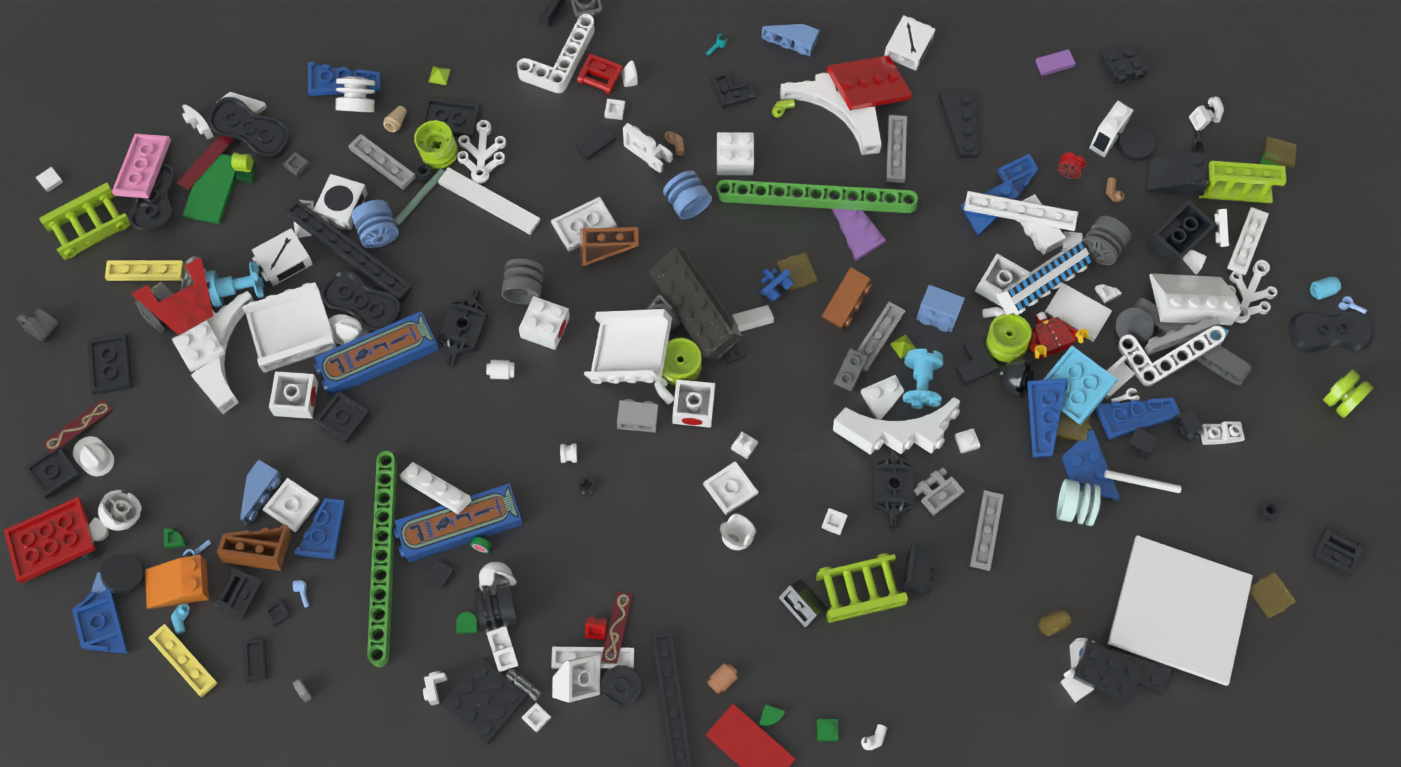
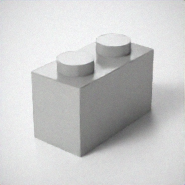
M632 399L619 401L617 429L656 433L658 404L651 401L641 403Z

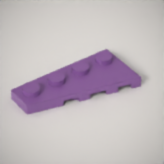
M835 195V196H832L831 198L835 200V199H838L839 197ZM832 209L847 239V244L851 248L855 262L886 242V239L862 210Z

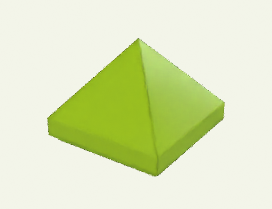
M433 66L429 82L447 85L451 70Z
M906 334L890 343L900 359L904 358L907 352L916 349Z

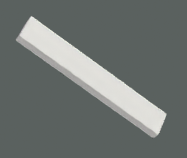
M449 167L438 180L441 186L530 235L540 222V218Z
M971 191L967 193L964 207L966 211L1071 231L1075 230L1078 216L1077 211Z

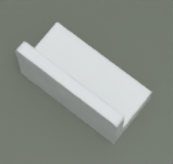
M1125 355L1107 370L1118 382L1105 396L1106 399L1110 398L1135 374L1124 363L1127 359Z

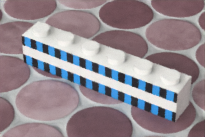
M1083 241L1070 245L996 296L1006 315L1011 313L1018 315L1026 310L1025 306L1037 303V298L1045 297L1051 293V289L1062 286V281H1068L1075 277L1074 273L1087 269L1086 265L1093 260Z

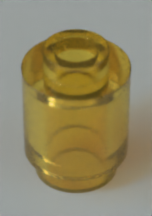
M1058 610L1042 617L1039 628L1044 635L1046 634L1051 637L1066 630L1071 625V620L1066 611Z

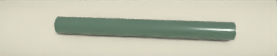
M440 168L394 219L397 226L402 223L438 183V180L445 172L443 169Z

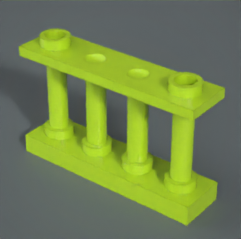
M1210 161L1209 181H1206L1204 194L1199 196V198L1272 203V186H1284L1286 183L1285 166Z
M108 183L39 218L48 232L52 230L55 232L62 245L57 248V251L64 260L74 257L84 249L118 231L125 230L131 225L125 213L120 215L112 203L111 199L116 196L113 195ZM103 203L113 218L105 224L102 223L94 209ZM86 212L96 226L95 229L88 233L85 232L77 218ZM71 221L79 235L78 238L71 242L68 241L60 227Z
M884 553L878 555L876 559L833 569L831 567H824L819 570L820 572H817L816 580L825 581L831 603V608L826 615L828 623L906 605L908 601L906 592L900 593V591H897L890 564L894 563L896 559L895 554L889 555ZM882 566L889 589L887 597L881 598L878 596L871 568ZM863 570L870 595L869 601L861 602L858 599L851 573ZM844 576L851 601L849 606L842 607V605H839L832 577Z

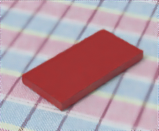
M734 704L731 705L706 734L707 738L740 767H790L796 760Z

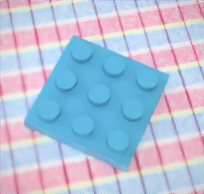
M1073 346L1067 350L1043 379L1067 378L1061 411L1080 426L1118 382L1114 376Z

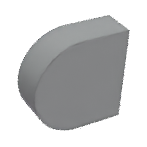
M301 679L293 682V686L304 702L312 699Z

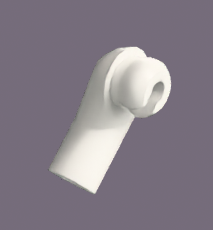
M999 307L982 310L984 318L998 317L1001 314H1006L1004 309Z

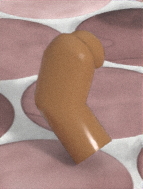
M667 131L664 135L668 143L675 146L676 155H683L685 153L683 138L674 132Z
M1108 178L1106 194L1113 202H1120L1124 199V193L1115 189L1117 181L1115 178Z

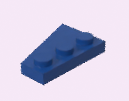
M1010 180L983 193L1013 200L1019 198V194ZM965 203L961 205V209L978 237L998 217L964 210Z
M324 499L313 518V523L304 534V539L300 546L296 548L295 555L335 559L346 505L345 500Z

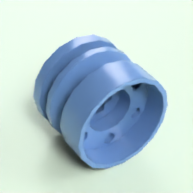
M685 171L678 174L663 189V194L669 203L673 205V209L681 219H689L700 214L712 201L711 194L702 185V181L694 171Z
M384 200L368 201L353 210L351 217L364 247H381L392 242L398 236V228L392 218L389 205Z

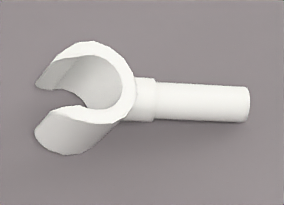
M1129 388L1126 394L1113 398L1111 401L1119 402L1127 399L1132 401L1139 400L1140 397L1138 395L1131 397L1137 390Z

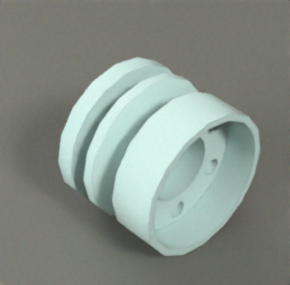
M1065 479L1058 498L1057 519L1072 522L1075 514H1077L1078 524H1083L1085 521L1086 525L1093 526L1100 509V486L1093 485L1090 488V484L1085 483L1082 491H1080L1079 481Z

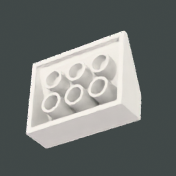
M1150 274L1160 322L1198 324L1199 321L1206 317L1210 319L1218 317L1219 325H1232L1241 313L1237 296L1221 277Z

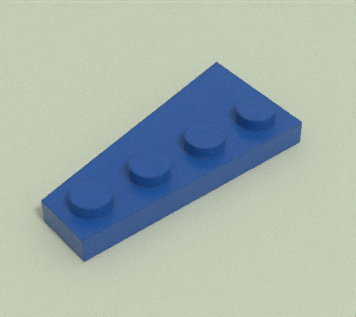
M308 62L309 96L344 94L336 91V88H344V84H336V79L344 77H364L375 81V86H367V89L381 92L380 72L360 69L355 71L348 70L347 67L334 68L326 64L321 66Z
M1067 378L1027 381L1033 458L1053 457Z
M1173 397L1149 399L1148 401L1132 400L1123 403H1099L1095 408L1109 440L1132 433L1137 427L1145 429L1172 420L1175 415L1181 414Z

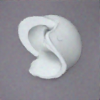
M733 514L727 522L720 526L724 544L733 550L747 548L752 543L756 533V529L750 520L740 514Z
M490 562L479 573V587L485 593V588L489 587L492 595H496V585L510 582V585L514 586L517 583L510 568L502 562Z

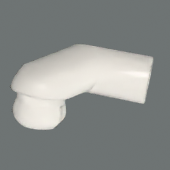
M1210 97L1208 104L1210 107H1214V118L1211 119L1213 122L1218 123L1223 115L1224 107L1219 97Z
M662 377L661 381H655L654 385L659 396L669 405L674 400V397L665 388L668 382Z
M877 725L875 735L862 738L861 744L863 748L873 750L881 747L887 727Z

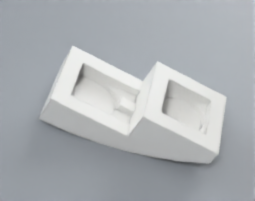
M503 626L486 632L498 671L501 672L518 666L507 627Z

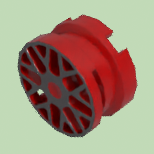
M1066 152L1065 155L1062 154L1057 171L1066 178L1078 179L1082 175L1086 161L1080 155L1077 157L1072 152Z

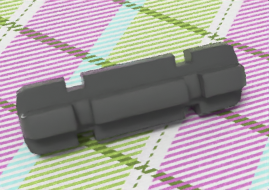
M511 669L506 674V678L510 682H514L515 686L524 693L529 694V697L534 701L539 699L542 694L541 690L537 687L534 688L533 684L522 675L519 676L517 671Z

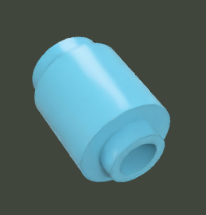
M1327 277L1313 282L1310 292L1313 297L1320 300L1337 294L1341 290V283L1337 277Z

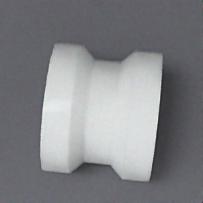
M576 443L571 445L560 444L561 463H566L567 461L577 463Z

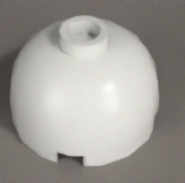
M114 490L107 493L98 508V515L102 524L115 531L129 529L137 522L141 512L139 500L131 493H121L122 490Z

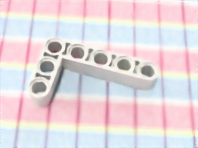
M583 14L578 18L554 67L527 58L520 59L517 62L520 80L555 93L564 92L594 34L593 17L589 14Z
M1219 326L1211 327L1154 363L1150 361L1136 338L1132 335L1123 336L1120 339L1118 348L1121 354L1127 357L1126 361L1139 381L1145 386H1152L1218 346L1225 338V331ZM1217 332L1220 335V340H1213L1210 333ZM1130 341L1133 347L1126 349L1123 347L1122 342ZM1194 343H1202L1204 347L1203 350H1196L1194 348ZM1177 353H1185L1187 356V360H1179L1177 358ZM1136 356L1141 357L1143 364L1136 365L1133 362V358ZM1167 362L1170 365V370H1162L1160 364ZM1144 373H1152L1154 379L1152 381L1145 380Z

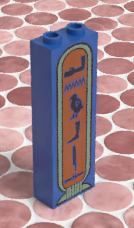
M422 311L316 356L317 364L314 366L318 375L322 374L325 379L321 381L325 391H330L332 396H334L337 391L344 392L439 349Z
M510 484L470 496L471 502L459 514L442 505L396 520V528H393L396 539H400L402 546H399L401 557H406L409 563L470 543L474 537L485 538L523 525Z

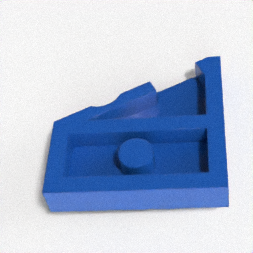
M1027 154L999 168L997 172L1003 183L1010 180L1020 195L1037 172L1038 167L1031 155Z

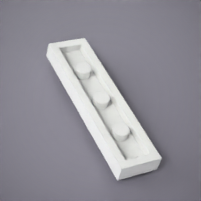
M1253 207L1250 208L1228 264V269L1243 275L1246 274L1269 215L1268 213Z
M414 462L399 475L402 481L457 514L471 502L469 495Z
M552 647L551 667L552 669H560L568 660L600 654V669H610L616 665H627L634 669V648H620L618 661L615 664L601 661L604 647Z

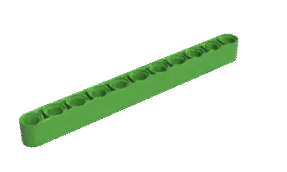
M721 180L716 186L719 200L727 203L912 213L916 210L918 201L917 194L910 190ZM724 189H728V190H729L727 193H722V192H721V191L724 190ZM742 190L747 191L745 194H740L739 192ZM760 191L765 192L764 195H758L757 193ZM782 192L784 195L777 196L776 193ZM797 193L802 194L801 197H795L794 195ZM818 194L821 197L813 198L812 196ZM835 195L839 197L838 199H835V200L831 198L832 196H835ZM850 197H856V198H858V199L852 201V200H850L849 198H850ZM869 198H875L876 201L871 202V201H868L867 199H869ZM893 199L894 202L889 203L886 200ZM911 200L913 203L907 204L905 201Z
M389 451L379 453L376 462L367 650L368 659L376 667H383L388 663L390 651L395 535L393 528H395L397 461ZM385 460H392L389 465H383ZM385 478L391 479L389 483L382 484ZM384 497H390L388 502L381 503ZM383 516H389L386 522H380ZM382 535H388L387 540L379 541ZM381 554H388L385 560H378ZM379 574H387L385 579L377 580ZM379 593H386L382 600L376 599ZM379 612L385 613L381 620L375 619ZM378 632H384L382 639L375 640V635ZM377 652H383V657L380 660H374V655Z

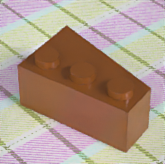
M638 227L580 229L581 266L639 246Z
M850 267L824 311L823 319L842 330L845 326L848 327L853 319L851 316L855 310L858 311L864 296L868 294L872 287L871 279Z
M281 525V528L274 529L262 528L260 531L253 532L247 530L226 533L222 535L217 553L223 563L281 571L291 539V533L288 525Z

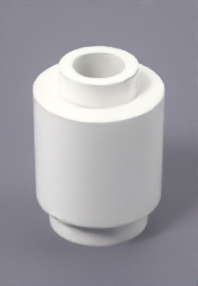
M491 360L490 364L487 363V375H490V379L514 378V362H510V360Z

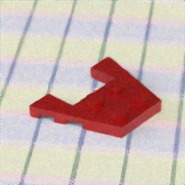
M200 257L184 265L194 284L158 302L148 285L132 293L133 297L178 335L213 317L204 268Z

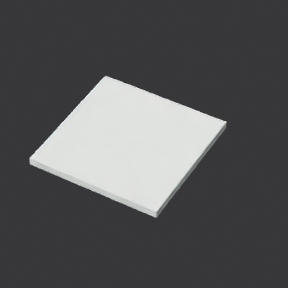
M1136 536L1108 644L1227 686L1230 682L1253 575Z

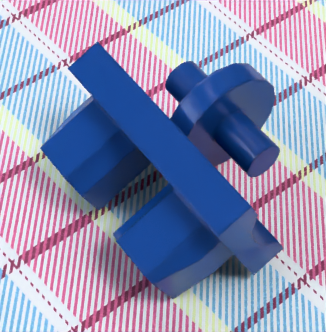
M775 268L770 272L767 269L763 270L762 272L765 277L761 279V282L765 284L767 281H770V283L759 293L762 297L765 295L772 302L781 295L775 288L777 284H780L785 290L794 284L789 276L790 271L786 269L775 278L774 275L778 273Z

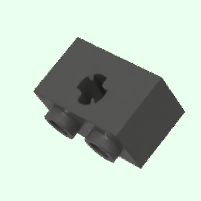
M850 348L834 384L853 391L869 356Z

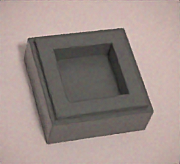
M295 152L283 165L298 177L310 163Z

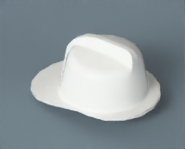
M339 314L329 319L337 344L344 345L369 334L368 329L364 328L357 318Z
M84 437L74 446L73 457L88 474L96 477L103 476L113 468L114 456L112 452L97 437Z

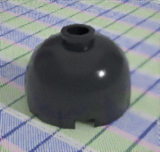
M1014 359L1006 367H1002L1000 378H1002L1004 389L1009 394L1023 398L1025 396L1023 395L1024 390L1028 392L1027 381H1033L1035 372L1031 371V366L1035 367L1033 361Z

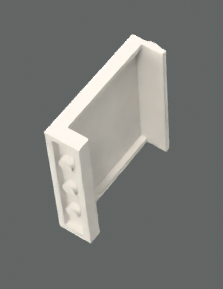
M315 282L306 283L296 289L285 290L278 295H269L265 299L251 301L247 305L242 306L246 313L259 359L257 361L264 373L337 348L325 306L321 299L320 290Z
M665 309L596 312L595 319L600 323L591 372H584V375L595 384H601L602 382L617 384L621 381L636 383V381L647 383L661 381L672 317Z

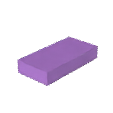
M1069 49L1036 58L1035 61L1042 76L1072 68L1076 64Z

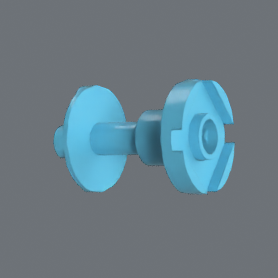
M256 261L249 262L250 276L233 279L232 276L218 278L215 270L205 273L206 282H210L208 288L209 296L215 308L223 307L224 297L235 295L236 290L254 287L257 297H264V283L262 277H258L257 272H259Z
M914 349L907 352V355H905V365L914 369L913 378L917 380V390L906 392L903 395V401L912 404L914 409H922L923 406L939 407L942 397L938 393L928 391L929 381L933 379V370L942 367L943 355L934 350L933 354L927 353V349Z

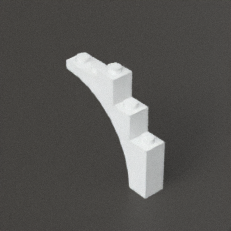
M828 73L816 74L815 81L806 80L797 83L787 82L781 84V100L795 99L807 101L826 108L843 120L853 132L859 144L861 155L880 153L881 139L875 107L850 111L839 91H836L835 84Z
M248 291L239 294L234 301L223 306L219 312L215 313L213 311V317L207 320L224 351H226L233 329L245 314L242 306L254 301ZM225 354L199 367L191 375L222 414L239 403L231 392L226 379Z
M953 397L945 406L937 411L906 421L872 419L845 407L834 419L833 431L870 455L875 449L879 450L883 443L900 454L905 449H910L913 443L932 454L936 448L940 449L945 441L943 439L944 431L947 429L950 420H955L959 415L960 401Z

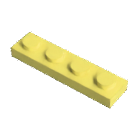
M182 260L107 261L105 278L107 281H182L184 262Z
M164 624L149 637L152 643L200 697H203L218 684L167 625Z

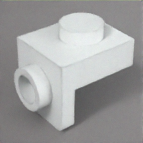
M436 671L430 673L428 677H424L426 688H423V695L425 701L428 700L431 705L440 704L436 683L448 681L445 673Z

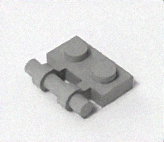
M941 468L939 471L935 470L930 474L931 477L919 482L917 487L913 489L915 496L921 493L926 495L922 498L921 502L933 516L964 493L962 487L953 477H950L948 480L943 478L947 474L944 468ZM934 483H938L939 486L932 491L930 489V486H932Z

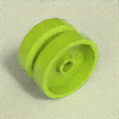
M1001 314L996 317L990 324L986 339V346L992 357L1007 363L1014 359H1021L1026 353L1031 339L1032 331L1029 323L1021 316L1015 314Z
M675 338L668 341L662 376L669 384L676 386L677 380L696 381L699 378L702 360L701 351L698 346L685 338Z
M1353 369L1344 378L1342 377L1323 399L1328 406H1334L1339 400H1342L1343 402L1336 408V412L1342 418H1345L1374 388L1367 381H1363L1355 388L1354 385L1360 379V375Z

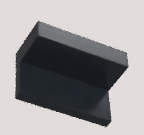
M802 579L791 584L779 597L805 628L828 609Z

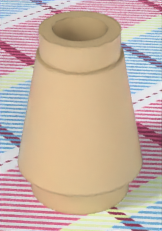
M398 106L384 119V127L390 132L398 131L407 110L402 106Z

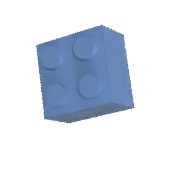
M929 285L916 319L925 325H933L941 331L952 332L965 298Z

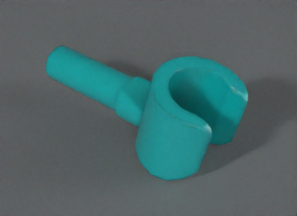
M718 34L716 43L706 52L708 56L716 49L726 46L727 38L721 40L723 34Z

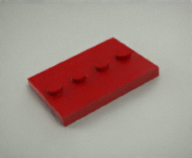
M889 55L828 66L827 72L850 111L906 101L912 97L911 91Z
M79 497L4 530L16 580L20 584L96 550L83 502Z

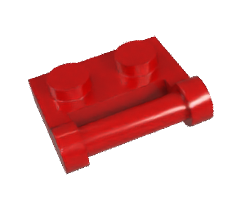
M589 54L578 75L577 82L591 85L604 90L607 94H611L623 70L622 65ZM589 73L591 75L605 79L608 81V83L606 84L598 80L592 79L590 77H587V74Z

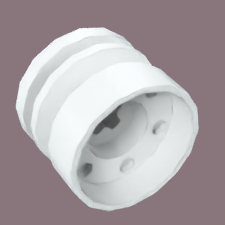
M364 77L336 79V84H344V88H336V91L344 93V97L336 98V110L374 112L375 100L366 98V94L375 93V90L367 89V86H375V81Z

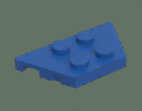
M1090 430L1062 456L1063 464L1069 479L1079 481L1080 491H1082L1085 483H1089L1090 488L1093 485H1099L1100 497L1112 498V500L1116 501L1120 498L1113 479L1104 478L1105 471L1109 469L1093 430Z
M106 588L101 593L91 592L82 603H79L72 609L82 649L129 653L114 595L110 589Z

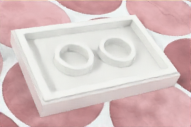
M600 197L551 220L553 227L568 252L580 247V229L617 228L616 222Z
M1064 283L1060 286L1045 310L1046 316L1051 319L1059 317L1079 330L1087 329L1089 340L1094 342L1112 312L1109 308Z

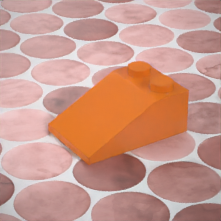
M201 555L178 558L145 570L147 609L209 600L207 561Z

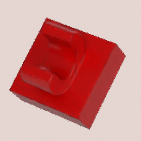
M594 616L587 618L585 638L605 640L607 635V620H605V617H602V619H594Z

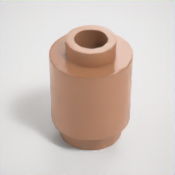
M723 663L709 677L710 680L707 683L719 694L721 691L724 692L738 679L736 676L738 672L731 664L726 665Z

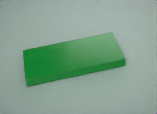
M220 154L193 184L183 212L184 218L220 224L236 178V172L231 164L232 156Z

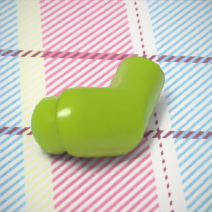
M794 99L776 102L772 109L773 116L779 118L786 109L794 108Z

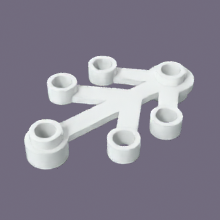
M481 120L477 123V132L479 134L478 150L470 143L468 136L462 135L459 137L460 146L477 159V166L469 160L468 153L465 151L458 153V161L471 171L472 180L478 184L485 183L489 179V172L505 162L504 154L497 152L506 146V139L503 136L496 137L495 143L486 150L487 136L492 131L491 124L487 120ZM494 154V160L485 166V160Z
M1259 260L1253 266L1254 275L1248 289L1243 282L1242 274L1235 271L1231 273L1229 279L1232 283L1236 284L1243 299L1241 304L1238 301L1242 316H1238L1235 322L1245 323L1250 318V315L1257 313L1267 314L1271 309L1270 304L1266 301L1261 302L1258 306L1248 308L1250 302L1263 298L1273 299L1277 295V289L1272 286L1255 293L1261 277L1265 276L1270 270L1268 262ZM1228 285L1229 288H1230V289L1233 291V293L1235 294V293H1236V289H1235L1233 286Z

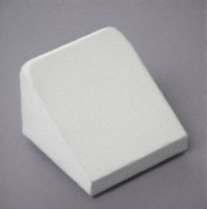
M633 60L621 72L625 87L638 84L637 71Z
M1190 250L1183 260L1197 275L1207 256Z

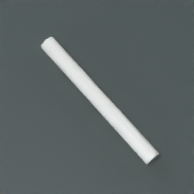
M1106 470L1104 473V478L1176 493L1181 492V486L1109 470Z

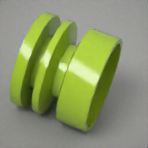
M438 120L428 121L417 129L414 135V142L425 164L434 169H444L456 160L458 146L447 124Z

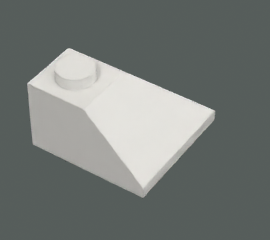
M600 654L566 661L553 676V698L565 702H573L600 695Z

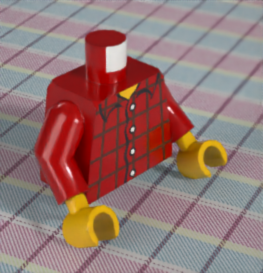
M1040 312L1034 316L1037 324L1032 329L1028 347L1035 354V358L1041 360L1069 349L1074 345L1076 339H1078L1079 343H1083V338L1089 339V333L1087 329L1079 330L1059 317L1048 320L1045 312Z

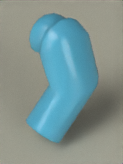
M186 603L178 605L171 615L175 634H182L186 631L183 621L190 610L189 605Z

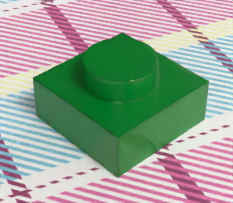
M817 719V741H838V719Z

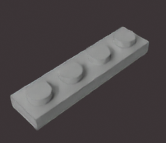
M889 115L886 182H905L907 116Z
M362 134L349 145V149L403 190L416 178L413 172Z
M888 302L858 348V351L869 356L863 369L866 372L905 314L904 309L891 302Z
M1206 317L1199 321L1198 324L1193 325L1191 323L1184 326L1182 330L1169 331L1160 338L1158 336L1148 340L1144 350L1148 356L1186 342L1211 327L1219 326L1220 321L1218 317L1211 319Z
M985 490L983 492L970 567L987 571L991 569L1003 494Z

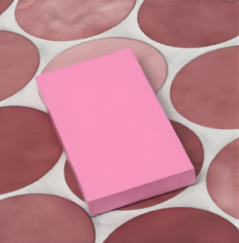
M134 135L112 190L114 196L149 198L171 142L169 136Z

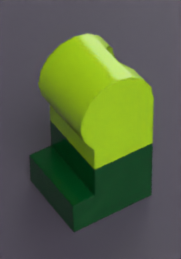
M234 152L231 164L236 172L237 182L253 184L257 172L254 160L250 154L241 155Z

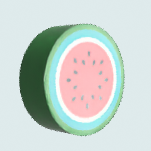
M474 537L470 544L473 549L482 553H489L492 546L488 540L481 537Z

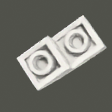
M186 104L183 105L185 113L182 115L186 123H191L193 129L197 128L200 135L205 134L207 140L213 138L214 136L203 117L193 108Z
M1224 421L1221 424L1201 425L1203 431L1200 434L1203 445L1226 444L1245 440L1241 422Z

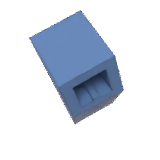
M805 24L763 26L762 38L766 41L779 44L784 48H789L811 56L819 36L818 29Z
M260 460L256 462L246 477L240 519L247 526L255 520L258 510L268 502L270 493L280 485L282 478L277 470Z

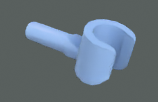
M1349 296L1342 299L1343 302L1338 305L1342 310H1347L1350 307L1364 314L1367 312L1366 309L1354 304L1353 299Z
M207 540L195 550L187 549L183 556L188 557L192 553L193 556L199 555L211 542Z
M302 580L293 581L294 592L300 591L304 607H309L306 596V583Z

